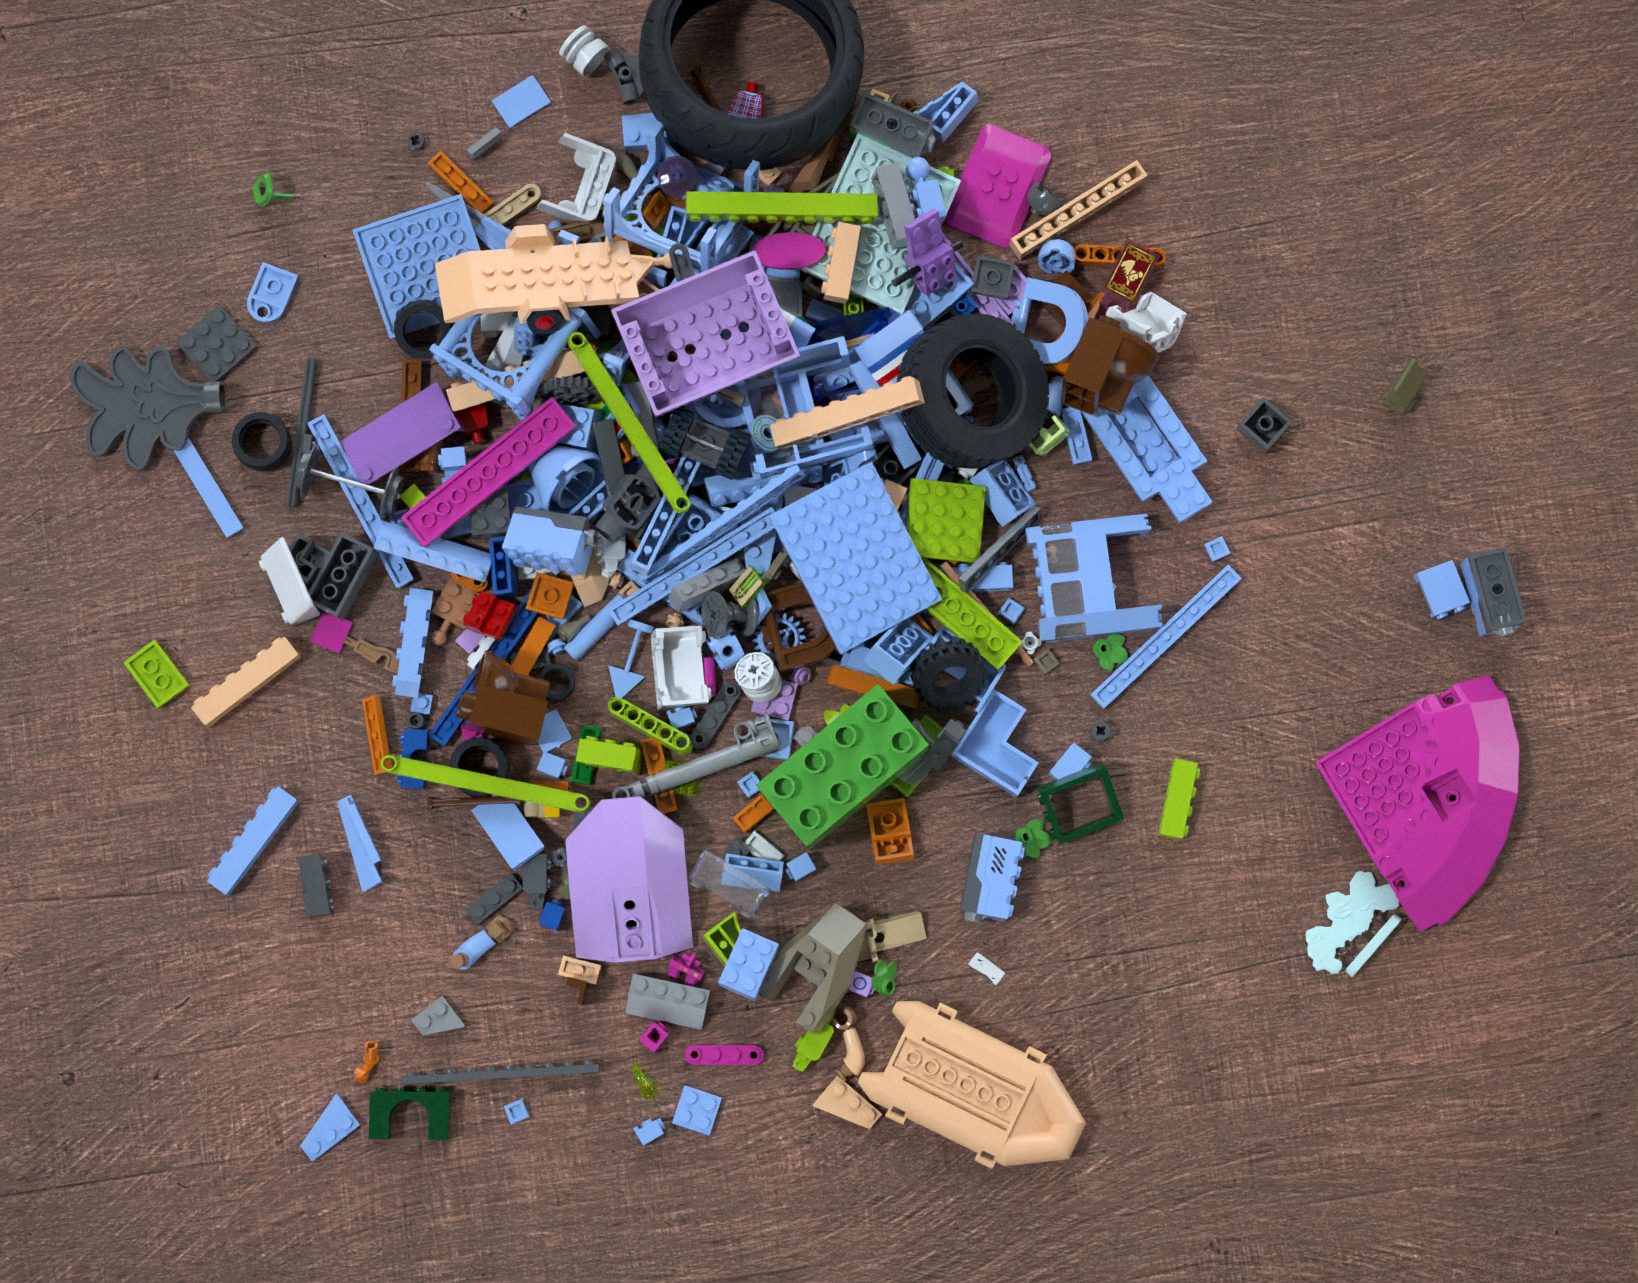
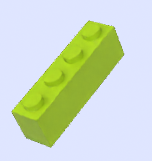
M1177 758L1173 760L1158 836L1182 840L1183 836H1187L1189 825H1186L1187 817L1190 818L1192 813L1190 801L1191 798L1194 799L1196 794V787H1193L1194 781L1198 780L1200 769L1197 768L1198 763Z

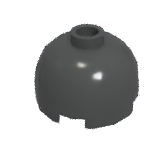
M1036 181L1028 192L1027 200L1032 207L1030 211L1038 217L1041 214L1048 216L1065 204L1063 200L1056 198L1053 192L1043 185H1039Z

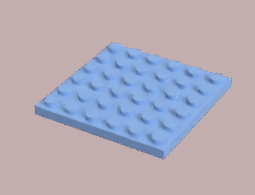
M462 194L352 230L390 339L395 338L394 321L396 320L397 313L409 302L416 301L417 299H427L442 306L435 263L465 252L481 251ZM421 311L414 313L405 324V334L440 322L436 316L429 312Z

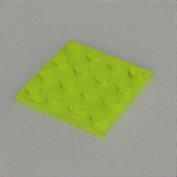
M911 479L906 530L920 557L973 563L977 558H980L986 487Z

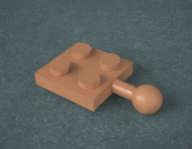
M449 579L431 611L432 614L444 619L440 629L433 632L431 636L432 642L438 646L446 642V632L451 624L463 630L467 628L463 624L464 614L470 612L473 606V597L479 595V593L452 579Z

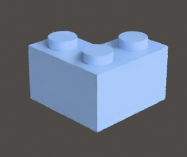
M464 446L441 449V455H438L439 466H441V470L445 471V477H442V484L466 466L468 454Z

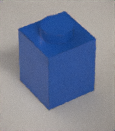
M552 900L551 903L546 902L538 924L558 932L566 911L562 907L563 904Z

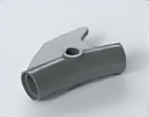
M618 48L608 51L604 55V59L617 81L623 104L633 105L638 103L643 93L639 72V53L636 56H629L619 51Z

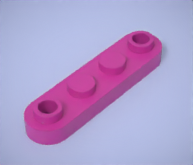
M691 1045L685 1051V1058L692 1065H757L763 1060V1051L755 1045ZM693 1051H697L699 1054L696 1059L691 1057ZM751 1052L757 1053L756 1059L750 1058Z

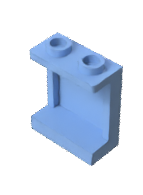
M1453 560L1413 576L1415 582L1420 584L1431 611V619L1437 617V620L1448 616L1447 612L1453 610L1455 613L1466 609L1465 606L1470 603Z

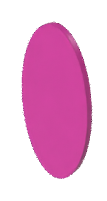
M797 232L770 235L758 241L752 251H756L761 265L781 270L810 266L822 259L826 252L825 245L820 239L809 234Z

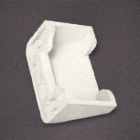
M1153 292L1141 295L1136 302V309L1126 313H1122L1121 307L1118 305L1112 306L1107 310L1106 316L1119 321L1122 325L1121 330L1127 331L1148 342L1157 352L1170 348L1176 342L1187 313Z
M702 626L659 628L652 632L651 648L658 710L707 704L709 699H711V689L707 688V685L704 684L701 647L702 643L706 642L705 631H702Z

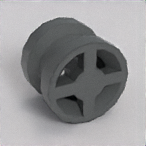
M1103 721L1094 723L1090 729L1092 739L1097 742L1106 740L1111 732L1109 725Z

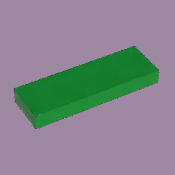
M582 725L579 741L580 738L586 739V736L598 738L597 741H599L601 728ZM575 757L571 782L590 786L594 767L577 763Z

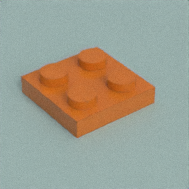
M537 572L526 610L563 620L574 583Z

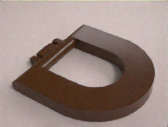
M803 582L766 592L772 607L765 615L766 619H763L760 625H767L761 628L765 643L772 642L766 645L767 651L774 649L779 672H786L822 661L837 650L826 627L815 640L784 649L774 613L804 604L814 605Z

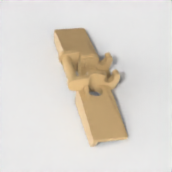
M915 911L874 921L872 918L865 922L867 924L866 930L871 929V932L864 935L858 961L872 959L873 963L878 962L877 951L927 939L921 912ZM877 933H883L884 939L881 942L874 941Z

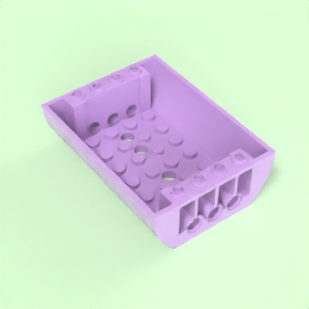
M755 250L611 310L655 417L800 358L799 351ZM746 323L749 325V330L744 333L740 332L738 329L739 325ZM725 330L730 331L732 334L728 340L720 337L721 333ZM692 345L696 348L694 354L688 355L685 353V348ZM676 353L678 359L675 362H669L667 360L668 354Z

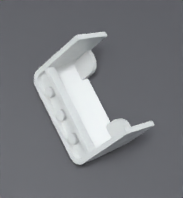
M564 133L559 143L576 149L574 161L579 167L585 168L575 202L564 200L556 205L542 199L536 209L565 220L590 222L598 215L616 157L609 149Z

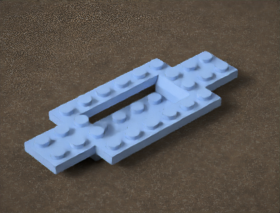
M1149 375L1133 385L1120 415L1100 409L1097 417L1081 411L1142 503L1152 496L1160 494L1179 524L1212 504V500L1192 473L1206 464L1207 460ZM1138 397L1145 405V407L1147 408L1155 422L1158 424V426L1160 427V429L1162 430L1168 441L1171 443V445L1173 446V448L1175 449L1180 458L1177 457L1171 446L1168 444V442L1166 441L1158 427L1155 425V423L1153 422V420L1151 419L1143 405L1138 400Z

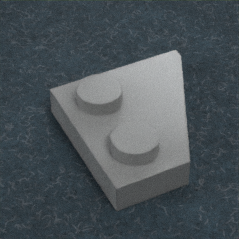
M443 996L411 1020L423 1036L465 1027V1024Z

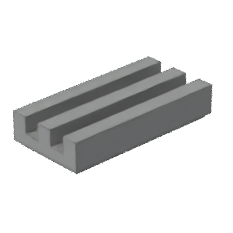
M495 127L467 149L468 155L472 160L476 159L502 138L499 129Z

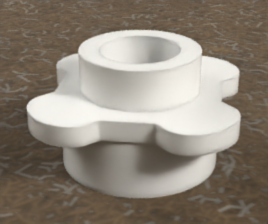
M1027 632L1020 645L1027 651V654L1032 655L1034 650L1041 646V641L1032 632Z

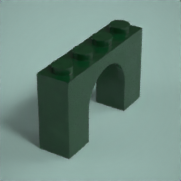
M375 1087V1091H370L369 1139H391V1117L394 1109L404 1101L415 1100L421 1103L428 1113V1140H450L451 1092H446V1088H434V1092H426L427 1088H415V1092H407V1088H395V1092L387 1091V1088Z

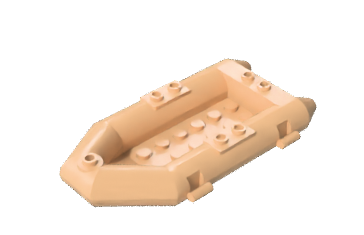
M920 1001L896 1002L892 1012L905 1028L884 1072H862L857 1082L871 1101L888 1109L885 1117L902 1125L907 1118L976 1152L977 1155L974 1161L991 1169L995 1162L1005 1167L1070 1159L1086 1122L1054 1068L1043 1062L1047 1054L1030 1046L1026 1053L983 1033L955 1019L958 1011L941 1002L937 1009ZM939 1011L951 1016V1019L948 1020L938 1015ZM1028 1054L1041 1060L1039 1064L1028 1059ZM895 1107L905 1112L904 1117L891 1111L892 1108ZM984 1151L994 1156L993 1161L980 1155L981 1152Z

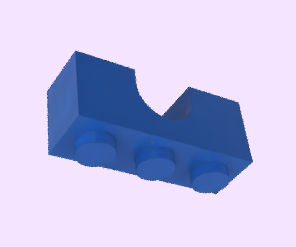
M404 729V734L400 736V745H403V753H399V757L412 759L417 752H428V735L430 732L428 730ZM397 775V784H400L402 789L425 790L426 781Z

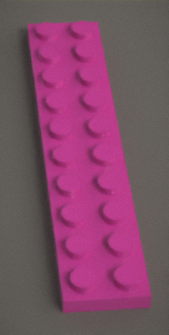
M551 397L401 518L423 547L429 546L577 427L556 400Z

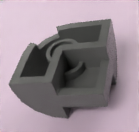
M298 533L289 549L303 581L313 585L330 551Z

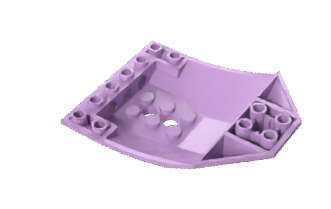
M641 796L601 800L566 838L576 958L615 963L657 959L693 948L683 829ZM632 900L635 902V907L633 909H626L624 903ZM628 920H634L637 922V925L634 927H628L626 925V922Z

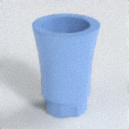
M1060 376L1052 377L1051 382L1048 383L1049 406L1046 408L1048 410L1046 418L1052 419L1054 415L1060 418L1063 406L1061 404L1063 378Z

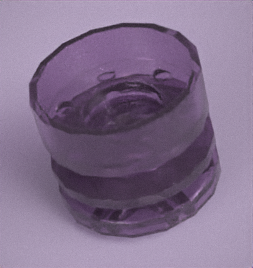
M681 156L669 157L662 162L658 169L657 178L660 189L670 199L684 200L687 191H696L698 182L696 167L687 158ZM676 173H680V176H683L679 178V181H676L675 178H672L673 176H676Z

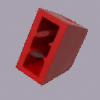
M486 403L456 411L466 429L465 432H461L463 437L472 436L474 445L484 443L485 439L482 432L490 430Z

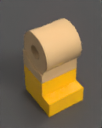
M524 801V817L560 819V808Z

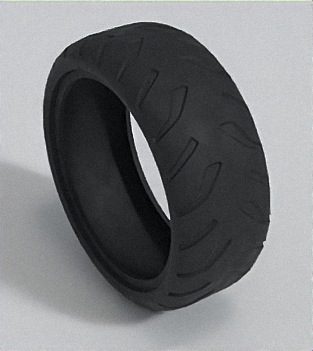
M652 0L641 29L639 47L641 85L653 115L657 121L663 124L665 132L698 158L715 165L747 170L753 160L760 162V170L779 168L802 160L803 157H808L819 150L823 144H826L839 131L842 124L849 117L856 101L864 67L862 29L850 0H768L794 11L815 30L825 47L829 59L830 76L821 90L803 106L784 115L763 119H750L729 115L706 104L684 83L672 57V44L686 22L706 7L724 0Z

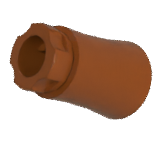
M445 438L420 453L419 471L438 473V455H441Z

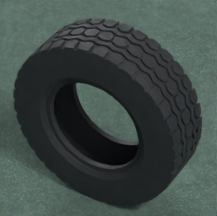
M969 313L958 315L926 330L914 340L901 360L903 362L899 366L896 383L908 376L917 379L920 382L925 403L902 410L900 415L903 422L906 423L905 427L909 434L913 435L914 441L920 444V447L926 453L929 452V455L936 460L940 459V462L947 465L951 464V466L973 469L986 467L1021 452L1035 439L1039 433L1038 431L1041 430L1044 423L1043 420L1046 419L1048 411L1046 408L1049 406L1047 373L1044 371L1045 367L1043 361H1040L1038 351L1033 348L1034 345L1029 339L1025 338L1026 335L1020 330H1016L1017 327L1011 323H1006L1005 320L988 314ZM956 356H967L979 361L991 372L997 383L999 408L995 419L988 427L976 426L965 421L958 415L949 401L946 391V375L951 362Z

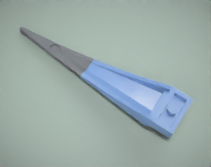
M426 182V186L441 200L453 197L435 185ZM465 204L475 234L491 250L506 249L505 240L512 230Z

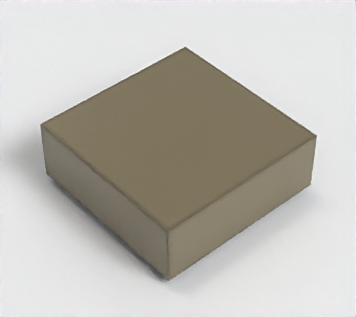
M1049 648L1033 659L1043 675L1060 664Z

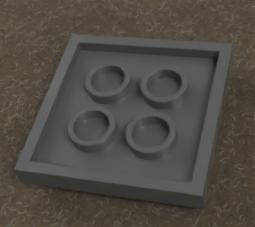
M220 305L176 341L180 348L211 382L220 381L258 348Z

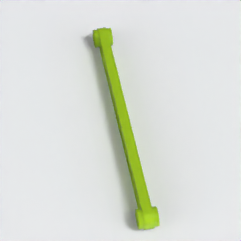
M580 332L572 333L568 339L570 349L675 512L681 514L687 512L690 507L689 498L585 336ZM578 338L582 341V344L575 345L572 339ZM682 500L686 503V507L679 508L676 502Z
M394 755L384 756L381 760L382 769L390 774L584 813L590 808V800L583 794ZM389 759L395 761V765L391 769L385 767V763ZM579 799L587 801V805L582 809L576 807V802Z

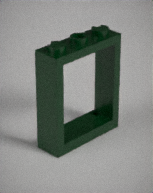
M1102 762L1037 787L1039 792L1036 795L1038 802L1045 809L1042 812L1044 819L1051 826L1049 833L1052 840H1056L1059 845L1124 820L1109 773ZM1098 776L1111 814L1062 833L1048 795Z

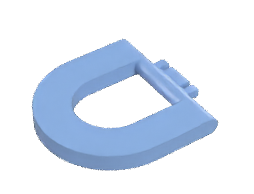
M1027 277L1022 302L1019 300L1015 302V305L1020 306V308H1014L1011 321L1016 324V330H1020L1024 334L1032 299L1059 306L1066 317V327L1062 336L1053 343L1030 341L1034 345L1033 348L1038 351L1040 361L1042 360L1044 364L1062 363L1073 356L1088 322L1086 306L1081 297L1067 286Z

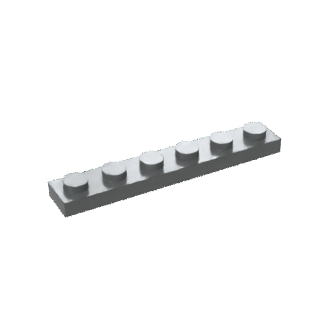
M1034 505L1030 510L1025 511L1023 516L1017 522H1014L1005 534L1000 535L996 543L989 546L980 558H977L967 571L961 573L959 577L960 590L967 593L1026 535L1025 528L1035 527L1041 521L1040 508Z

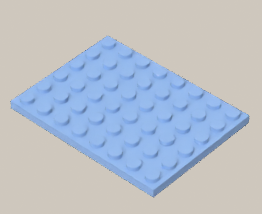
M872 462L855 469L769 515L839 654L848 651L942 600Z

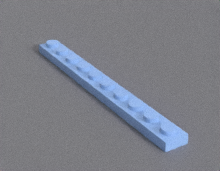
M323 414L308 422L307 424L335 476L360 483L325 415ZM339 482L374 546L382 521L365 489ZM376 549L380 553L379 557L397 590L414 581L402 557Z
M797 465L788 467L782 475L771 479L763 488L755 490L752 496L738 502L737 506L732 510L725 511L719 519L708 523L700 532L692 534L689 540L675 546L674 550L669 554L662 555L656 563L651 565L647 575L645 576L640 573L638 574L639 578L646 585L654 581L806 475Z
M770 507L610 607L608 610L617 625L623 624L669 595L673 586L711 569L775 529L769 518V515L775 512L774 509Z
M1227 565L1090 696L1104 709L1242 578Z

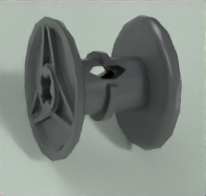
M745 590L743 594L738 596V598L741 599L742 597H744L743 595H745L748 592V590ZM715 591L707 593L701 610L705 632L708 636L718 639L726 632L727 626H734L739 635L744 637L751 636L758 622V609L754 596L751 595L741 607L735 597H733L732 602L726 603L720 593Z

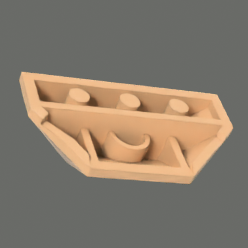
M596 545L593 547L592 554L590 555L585 575H570L584 608L602 601L611 578H606L602 575L601 564L597 563V556H595Z

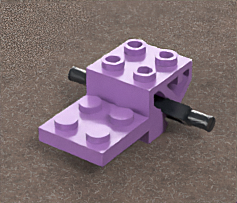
M933 208L904 225L908 251L904 252L906 266L911 269L891 280L892 285L897 287L901 283L913 278L919 290L928 296L955 280L957 277L953 252L962 248L963 244L960 240L950 246L943 242L939 211Z

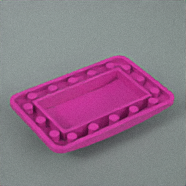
M994 125L984 126L960 178L959 187L946 214L945 222L947 225L1001 248H1011L1009 245L1010 240L1019 234L1030 209L1027 200L1028 192L1035 181L1040 185L1051 159L1050 150L1043 145Z

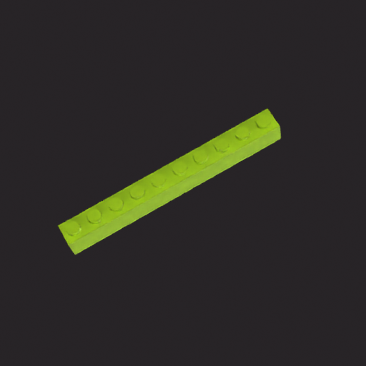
M687 191L685 196L686 220L691 222H700L702 220L720 222L721 220H729V222L736 223L740 220H748L750 223H757L759 221H767L768 223H776L778 221L796 223L797 221H805V223L811 224L816 221H824L826 224H832L837 221L848 224L854 222L872 224L876 222L878 217L877 194Z

